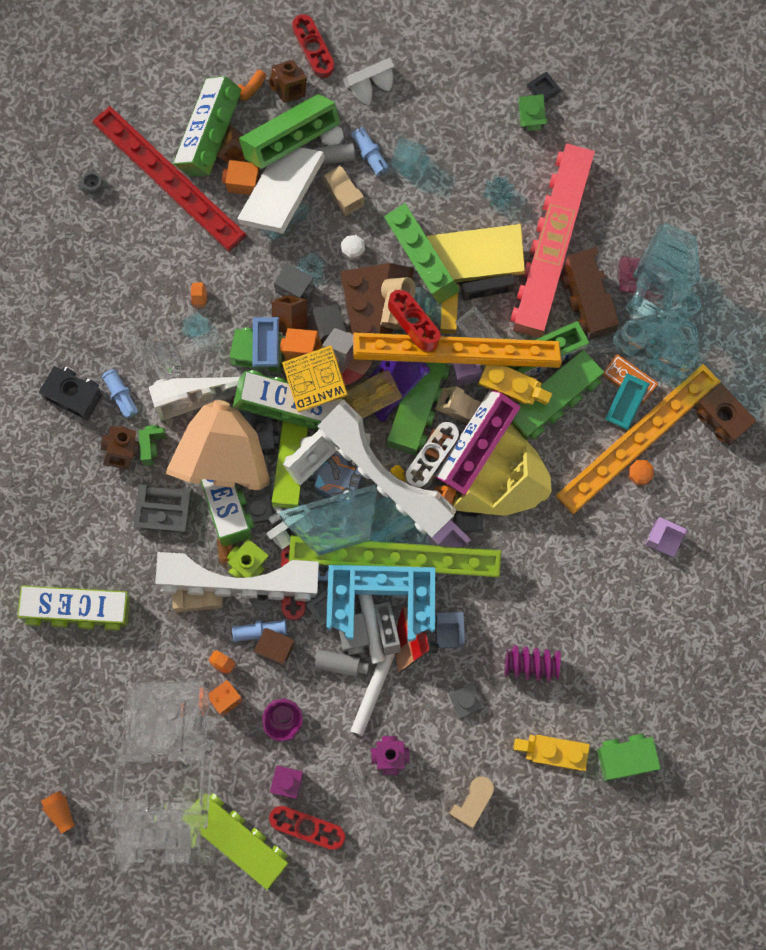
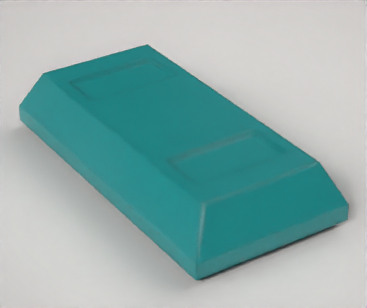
M626 373L605 420L628 430L650 383Z

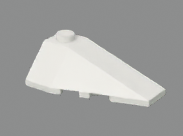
M240 377L160 379L154 382L153 386L149 387L157 414L160 420L163 421L202 408L204 405L215 400H225L233 397L236 394Z

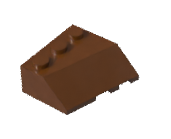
M386 263L340 271L341 286L350 333L352 335L354 333L405 335L403 328L394 330L380 325L385 303L381 286L386 279L404 277L413 279V267Z

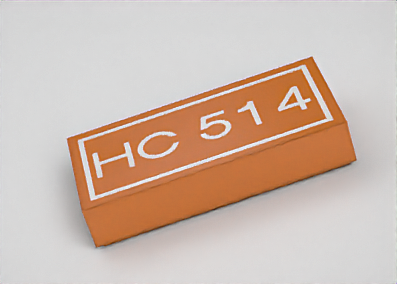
M617 354L604 370L602 376L618 388H620L626 373L650 383L641 402L643 405L657 387L658 382Z

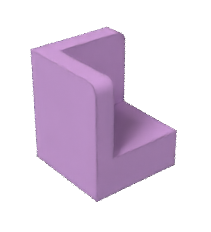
M452 363L456 386L480 380L482 374L480 364Z
M659 517L645 545L670 557H674L688 530Z
M451 520L433 537L429 535L426 538L435 546L462 547L471 541Z

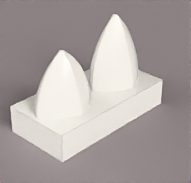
M391 57L346 76L343 79L346 88L350 87L359 101L370 105L372 85L369 78H372L374 83L385 91H390L392 87L393 74L391 68L394 65Z
M320 429L313 436L301 438V447L293 455L285 457L283 465L293 481L299 485L308 479L337 451L332 442H328L320 434Z

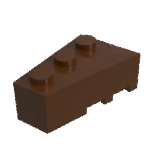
M597 246L568 255L562 275H560L563 288L568 289L571 295L569 297L571 310L573 312L577 311L579 316L577 321L588 340L616 332L619 326L611 294H607L602 281L603 278H606L604 270L598 271L595 261L596 255L599 254Z

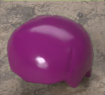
M286 698L273 700L265 708L262 715L264 731L269 738L278 742L294 739L303 724L302 710L292 700Z

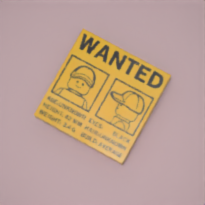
M331 345L282 362L299 413L348 396L337 358Z

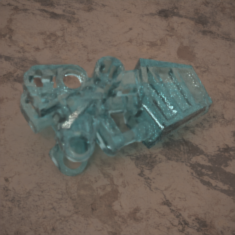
M663 223L657 227L632 276L637 280V289L626 308L630 314L637 318L627 321L622 328L618 329L613 336V342L616 348L630 357L634 356L642 348L651 351L655 356L649 367L668 378L674 379L691 369L698 360L697 327L692 322L686 320L693 317L701 309V299L698 295L691 292L692 285H695L700 280L697 236ZM647 290H651L654 294L664 295L663 309L644 299ZM680 327H687L690 330L691 338L689 340H686L684 333L679 330ZM621 333L623 339L630 345L624 346L620 344L618 335Z

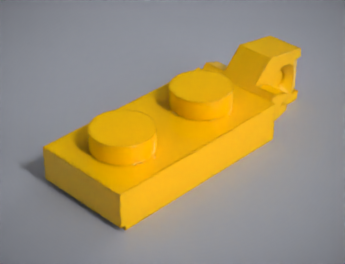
M486 365L478 382L480 386L500 392L506 397L523 404L533 405L534 401L547 405L552 396V393L540 388L542 383L536 381L537 379L504 365Z
M529 735V741L515 739L513 750L525 752L526 759L532 760L535 763L585 772L590 744L542 735Z

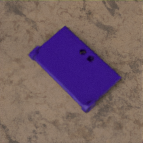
M382 361L365 380L364 385L375 403L374 413L380 421L384 422L417 383L429 374L430 368L426 362Z

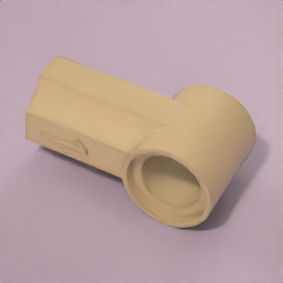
M409 277L386 279L382 283L381 292L385 303L380 325L385 328L402 329V326L389 311L388 302L390 294L396 290L407 291L414 297L415 284Z

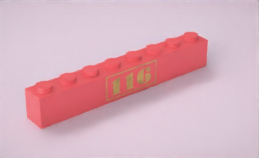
M566 143L564 152L559 151L555 163V166L559 167L558 174L552 173L549 188H553L552 195H546L542 208L547 210L546 216L539 219L536 232H540L539 240L533 239L530 254L534 255L532 263L527 262L525 274H523L524 277H528L526 285H520L517 299L521 300L519 308L514 307L510 322L514 323L513 331L538 338L543 336L595 153L593 150Z

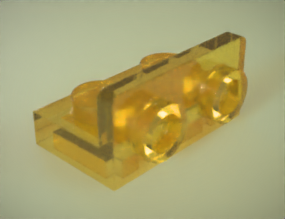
M385 370L348 389V396L344 397L347 403L362 418L403 398L389 370Z

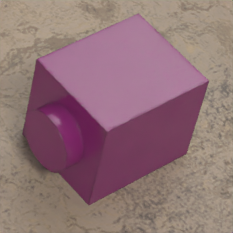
M276 765L270 793L298 800L304 775L303 771Z

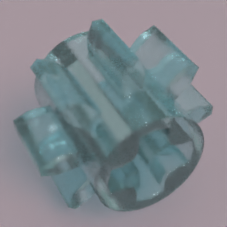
M494 175L492 182H485V188L488 190L484 191V198H490L491 206L497 203L504 207L505 200L512 201L513 194L510 192L514 190V184L508 183L507 176L502 178Z

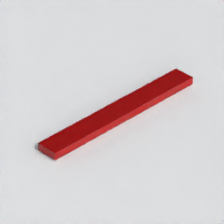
M111 106L92 121L95 127L226 251L230 252L246 237V233Z

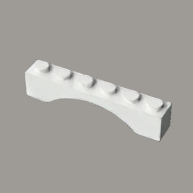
M342 400L317 426L321 429L320 434L328 442L333 441L340 448L339 452L348 461L352 460L359 466L358 471L366 479L371 478L378 485L377 489L383 496L392 498L397 503L396 508L403 515H409L415 521L414 524L421 533H428L433 537L454 516L456 509L438 491L424 490L411 486L397 479L384 468L368 444L362 417L345 400Z
M158 552L155 585L156 589H161L162 593L175 594L177 590H188L190 595H204V591L215 592V596L229 597L231 593H241L243 598H257V594L268 595V599L283 600L284 596H293L296 601H311V598H315L317 595L319 562L291 560L283 567L265 575L250 578H234L208 571L192 561L186 554Z

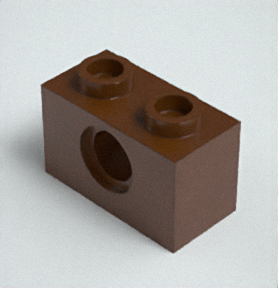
M722 383L695 407L699 420L704 424L708 423L715 430V437L722 443L726 442L729 446L757 421ZM718 412L726 413L729 421L721 420Z

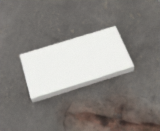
M299 147L267 165L237 218L239 224L283 234L324 161V153Z

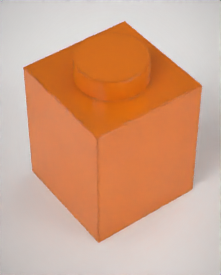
M229 160L228 169L223 170L222 183L226 184L227 192L251 195L259 181L260 169L252 163Z
M289 328L287 329L286 337L282 338L280 344L281 353L284 354L286 361L319 350L322 347L317 331Z

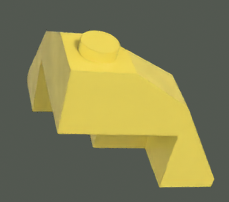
M510 423L467 493L464 495L456 491L453 507L456 511L502 516L532 509L550 496L552 492L551 476L538 452L515 426Z

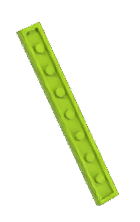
M291 536L289 562L291 560L319 562V565L435 567V573L500 577L502 551Z

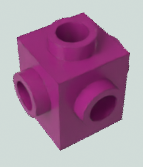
M383 736L382 741H377V748H371V763L377 764V771H383L384 776L399 775V771L404 770V764H410L409 747H404V741H398V736ZM393 750L396 753V757L393 760L387 759L385 756L386 751Z

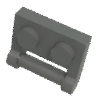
M140 483L134 529L187 534L192 488L184 487L182 490L149 487L148 484ZM147 497L181 500V506L148 503L146 500Z

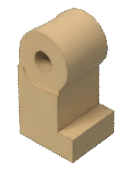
M341 166L322 175L326 187L344 216L364 206V196L359 189H356Z
M457 386L442 388L435 410L468 424L481 402L472 399V397L464 393L463 389ZM450 396L448 404H445L446 399Z
M177 590V593L172 594L173 610L175 613L223 607V597L215 596V592L204 591V595H190L188 590Z
M484 776L475 778L470 783L469 795L462 807L455 804L448 815L472 829L493 794L494 786L492 781Z

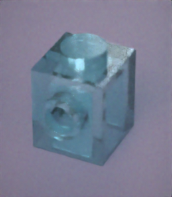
M399 137L391 158V168L398 170L400 174L406 177H419L421 170H427L430 156H427L428 146Z

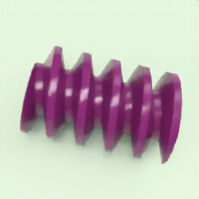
M514 644L510 651L507 647L504 676L507 678L510 672L514 671L515 679H518L521 672H524L525 679L528 681L532 673L535 674L536 682L540 681L542 675L546 676L547 683L551 682L553 676L558 681L561 653L559 650H556L551 657L550 650L545 649L541 656L539 648L535 647L530 654L528 646H524L521 653H519L518 646Z

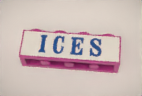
M489 390L436 473L435 478L465 495L521 406L502 393Z

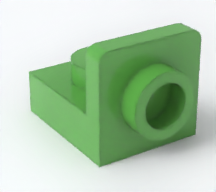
M544 95L518 97L520 126L527 127V131L542 130V125L548 124L547 119H545Z
M158 425L146 426L145 430H138L143 466L154 465L153 458L158 457L157 444L152 442V440L167 439L165 428H160Z

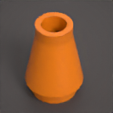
M60 790L41 800L43 805L41 809L55 824L60 833L75 826L66 795L63 796Z

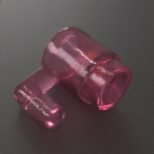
M621 255L618 265V271L620 272H618L617 277L619 289L622 292L641 294L643 284L630 283L629 281H649L651 261H645L644 258Z

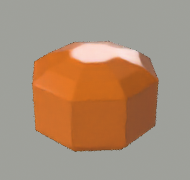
M195 282L191 285L192 307L204 308L208 299L206 286L203 282Z
M636 460L629 467V479L635 485L646 486L654 477V467L647 460Z
M217 650L209 658L212 667L221 673L230 674L236 665L234 660Z

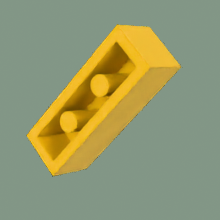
M458 293L441 303L440 333L456 334Z

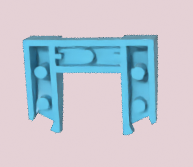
M329 565L326 626L328 630L334 627L346 633V639L353 641L355 594L408 596V642L416 640V634L428 629L431 633L435 632V567Z

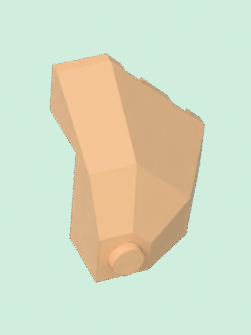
M215 400L204 405L192 419L166 471V474L189 483L200 484L201 480L207 479L214 480L213 484L215 486L234 488L235 483L251 490H260L268 486L270 482L257 432L237 409L229 407L230 404L222 400Z

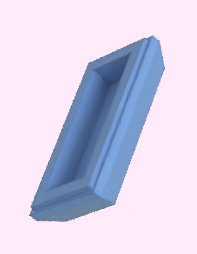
M253 317L252 366L278 367L279 317Z

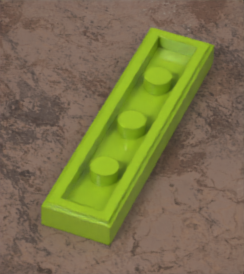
M284 421L282 423L272 507L298 509L301 485L293 481L283 464L285 463V457L293 455L301 447V438L308 435V428Z

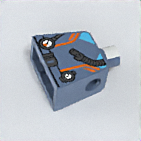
M332 454L309 477L316 480L314 492L352 510L363 477L358 471L359 466L352 460L348 461L342 455Z

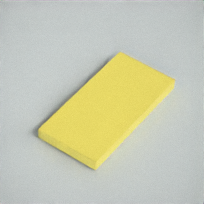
M521 224L426 236L455 283L525 274Z

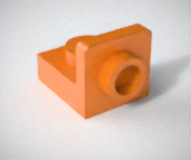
M228 680L207 694V698L221 717L243 702L241 696Z

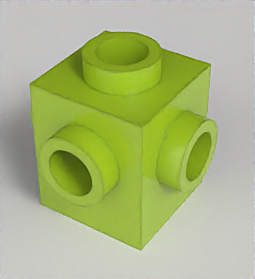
M247 539L240 548L235 546L228 554L227 568L230 569L228 574L234 578L261 576L265 570L262 566L267 561L268 555ZM247 561L250 564L244 565L242 562Z

